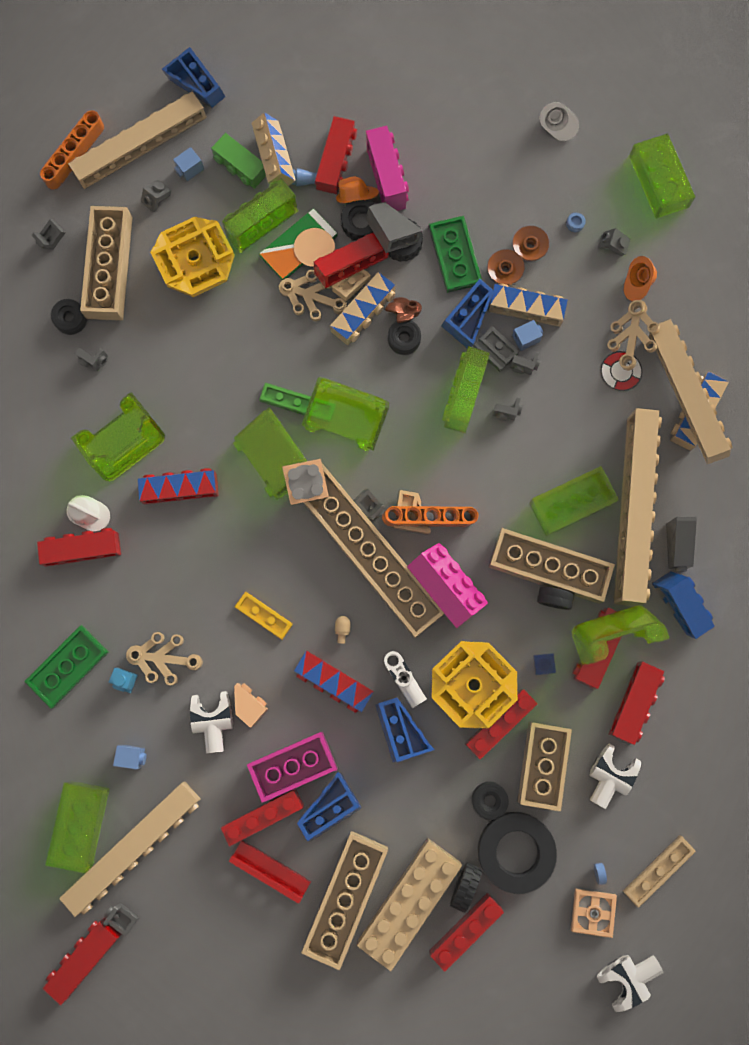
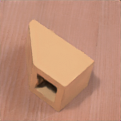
M236 683L234 686L235 713L244 723L252 728L267 712L268 708L265 707L267 703L259 696L255 698L251 694L253 690L245 683L242 685Z

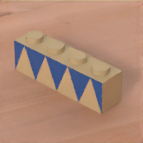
M264 112L252 122L253 131L268 183L284 190L296 181L279 121Z
M378 272L330 325L331 333L347 346L351 342L354 343L358 339L360 331L363 328L366 329L371 324V319L382 312L384 304L387 301L390 302L395 297V285Z
M506 284L494 285V292L488 312L530 321L535 320V322L561 327L568 299H563L562 296L545 295V293L539 291L530 292L525 288H511Z
M708 371L704 376H701V386L707 389L709 394L708 401L710 405L713 404L716 408L729 382ZM682 410L679 418H681L679 424H675L670 434L673 436L670 441L691 451L696 447L697 442Z

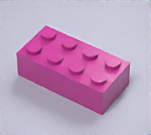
M387 125L367 130L366 150L381 202H386L397 211L406 209V202L409 201L407 194L409 187L407 181H403L404 170L402 165L398 164L399 153L397 148L394 149L393 133L389 132Z
M440 543L421 553L407 566L456 629L488 604L485 596L473 585L472 580L464 574L459 564L451 558L447 549Z
M323 731L247 764L262 803L338 769Z

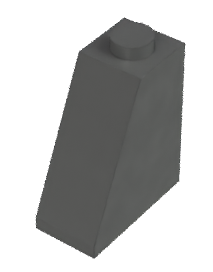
M386 202L373 204L368 208L366 221L386 253L418 243L422 230Z
M676 517L666 523L668 568L675 569V572H687V569L694 565L696 517Z

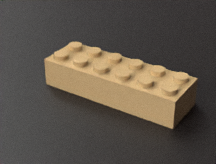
M90 206L80 309L86 319L123 320L132 216L127 207Z
M502 528L499 532L488 568L546 587L566 590L573 593L576 597L600 604L605 600L615 564Z
M353 831L350 832L303 947L302 954L337 970L341 969L388 852L387 846Z
M427 838L358 939L357 946L389 971H392L462 867L461 862Z

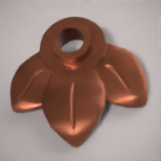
M399 297L394 298L393 302L386 306L385 311L397 313V323H402L417 317L422 311V306L417 301H410Z

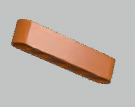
M90 110L83 115L41 169L40 176L49 189H57L62 185L72 172L68 163L72 162L74 158L84 155L103 132L104 124L96 111Z
M392 506L383 513L382 520L387 526L467 527L475 523L479 515L473 507ZM389 512L395 513L396 521L389 519ZM408 512H412L415 515V521L408 519ZM427 512H431L434 515L433 521L427 519ZM446 512L452 515V521L446 519ZM465 512L471 515V521H467L464 518Z

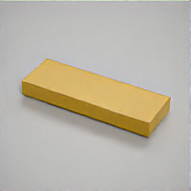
M246 591L235 605L236 609L281 640L284 639L293 626V623Z

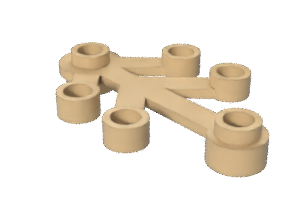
M309 270L305 276L299 279L286 278L280 282V293L289 297L295 315L299 316L304 313V306L298 302L296 295L304 298L310 311V317L315 322L321 319V312L316 308L313 300L331 306L333 311L339 315L347 307L346 301L342 298L332 299L318 294L317 292L326 289L321 282L306 289L300 287L308 282H316V275L312 279L308 277L310 274L315 275L314 270ZM291 285V288L286 289L285 286ZM340 302L343 305L341 307H337L336 304ZM297 307H301V308H302L301 311H296L295 309H296ZM314 313H318V314H319L318 317H313L312 315H313Z
M642 300L632 301L628 307V313L610 326L613 333L619 334L607 343L611 351H617L620 348V344L628 338L626 354L619 360L620 366L626 371L632 370L636 366L634 352L637 337L644 344L647 352L652 353L657 349L655 341L650 340L639 327L641 319L647 325V330L650 334L655 335L660 331L658 323L653 322L646 314L647 305ZM637 308H641L639 312H635ZM632 319L631 325L622 332L623 325ZM620 325L617 330H614L615 326ZM657 326L655 330H651V327ZM616 343V346L612 348L611 345ZM649 344H654L652 348H648ZM628 361H632L631 365L626 366Z
M160 632L153 633L151 639L142 646L135 645L130 647L126 653L127 661L132 665H139L145 674L146 681L149 683H155L158 680V674L151 670L145 660L155 663L165 677L167 685H175L178 678L175 674H172L165 663L186 665L190 670H198L203 664L202 658L195 654L190 655L188 658L166 655L176 646L183 644L184 639L178 634L173 635L171 641L155 653L147 652L156 644H161L164 641V635ZM159 634L161 640L156 642L155 636ZM176 637L180 638V643L178 644L174 643ZM137 651L139 656L134 659L133 653ZM193 658H195L197 661L195 666H192L190 664V661ZM151 673L155 675V679L153 681L149 680V675ZM169 676L174 677L173 683H169Z

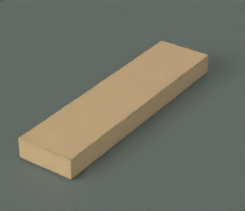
M679 835L623 892L639 908L696 851Z

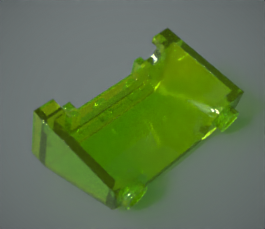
M318 377L302 426L310 432L320 429L330 431L355 440L359 445L358 447L362 450L369 451L370 449L374 451L389 410V402L378 396L330 379Z
M132 392L120 401V408L123 413L93 435L89 430H81L71 437L88 464L105 481H113L158 447L165 439L162 429Z
M269 407L234 437L235 441L233 444L238 452L243 451L263 479L267 486L264 489L269 497L274 496L278 500L288 493L282 466L306 462L307 460Z
M641 605L580 623L572 630V637L582 665L592 664L605 659L609 652L606 641L633 633L635 637L644 638L647 644L670 639L665 625Z

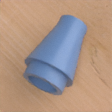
M299 168L293 169L296 181L291 185H296L297 187L315 184L317 173Z

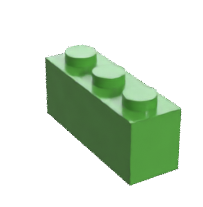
M227 133L211 148L214 160L218 164L226 166L232 175L236 174L240 177V180L246 186L250 185L255 189L266 177L262 161Z

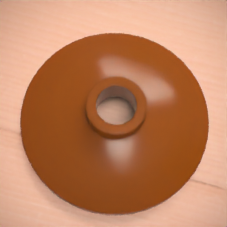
M525 226L515 233L512 245L514 251L522 259L535 261L541 259L547 253L549 238L541 228ZM531 244L533 248H529L527 245Z
M499 250L488 261V274L498 284H514L524 273V261L513 250ZM507 268L509 271L503 272L502 269Z

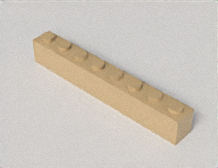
M192 91L189 94L183 95L177 101L169 103L158 112L152 113L146 119L138 121L127 130L121 131L115 137L107 139L96 148L90 149L84 155L74 158L68 164L82 187L86 189L206 118L204 108Z
M671 319L659 323L660 331L655 335L649 333V337L657 344L656 353L706 464L729 457L733 448L729 438H725L723 423L717 420L715 416L717 415L716 408L713 404L710 405L708 391L701 386V376L699 372H695L693 368L694 361L686 353L687 346L685 341H681L678 336L680 335L678 326L673 325ZM657 326L651 327V330H655Z
M186 782L181 783L59 899L74 917L80 913L84 916L93 907L91 903L96 898L98 901L101 900L108 893L106 889L111 884L113 886L117 885L124 878L122 874L126 870L130 872L139 864L137 859L142 855L146 857L154 849L152 845L156 841L161 843L169 835L167 831L172 826L177 828L184 821L182 817L187 812L191 814L199 807L197 803L201 798Z

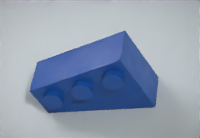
M190 47L162 68L170 81L188 93L193 91L197 99L211 108L226 97L220 86Z
M481 279L476 282L441 325L468 350L474 345L478 330L494 292Z
M670 571L652 583L654 588H660L664 594L663 601L665 604L670 603L675 612L673 616L686 635L697 639L715 627L712 622L713 616L705 609L703 605L704 600L695 591V583L690 577Z
M398 698L375 704L392 762H399L434 750Z
M337 772L333 780L325 787L321 795L297 822L307 841H313L362 808L340 772Z

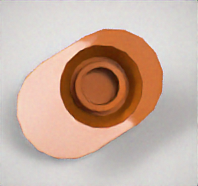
M348 177L339 181V194L336 196V201L339 203H349L372 199L379 194V190L375 187L366 186L364 180L359 177Z
M639 256L629 266L624 283V294L630 301L643 299L657 278L656 268L649 258Z

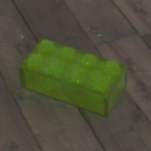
M667 133L634 144L629 157L655 218L689 208L695 199V194L669 134Z
M281 178L278 181L272 182L263 192L257 193L248 203H243L234 213H229L225 216L222 223L227 238L239 253H242L298 212L295 194Z
M469 346L466 352H462L453 386L456 387H451L447 402L450 405L446 404L442 420L445 421V428L466 433L490 352Z
M602 466L532 498L529 504L547 537L614 505L619 499Z
M74 781L64 783L45 866L86 873L92 868L110 788Z

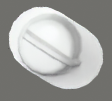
M552 102L542 109L539 118L540 123L554 138L560 141H567L576 136L579 130L578 118L564 104Z
M85 495L76 496L68 503L66 509L67 516L74 524L90 531H100L109 524L110 511L103 503Z

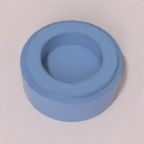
M580 213L570 214L566 222L567 228L572 232L581 231L586 222L585 217Z
M602 863L594 864L597 884H606L607 875L604 865Z

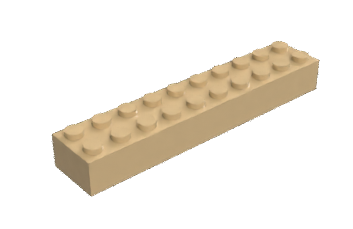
M636 408L627 418L614 604L637 607L645 604L646 600L648 601L650 597V589H647L648 581L651 579L649 561L652 560L653 551L650 550V542H653L654 531L651 530V527L655 521L653 504H655L657 497L656 492H654V485L658 481V474L655 473V468L659 463L657 447L660 445V436H658V429H660L662 418L659 417V410Z
M322 463L329 497L303 503L415 639L441 618L444 612L410 572L396 551Z

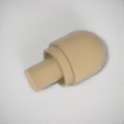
M340 616L335 621L334 631L335 634H338L337 643L345 644L346 635H349L351 623L345 616Z

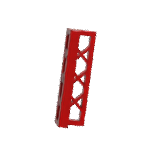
M243 840L228 861L298 904L311 883L307 878Z

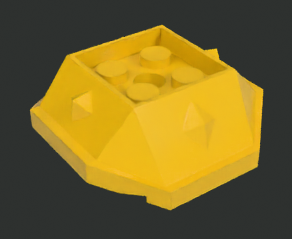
M199 217L190 218L161 232L150 252L167 287L191 297L198 296L227 282L234 259V252L218 221ZM195 256L198 257V259L194 261L191 260Z
M461 641L432 669V699L459 728H489L518 700L517 671L490 643ZM470 680H477L479 682L478 690L473 691L469 688L468 683Z

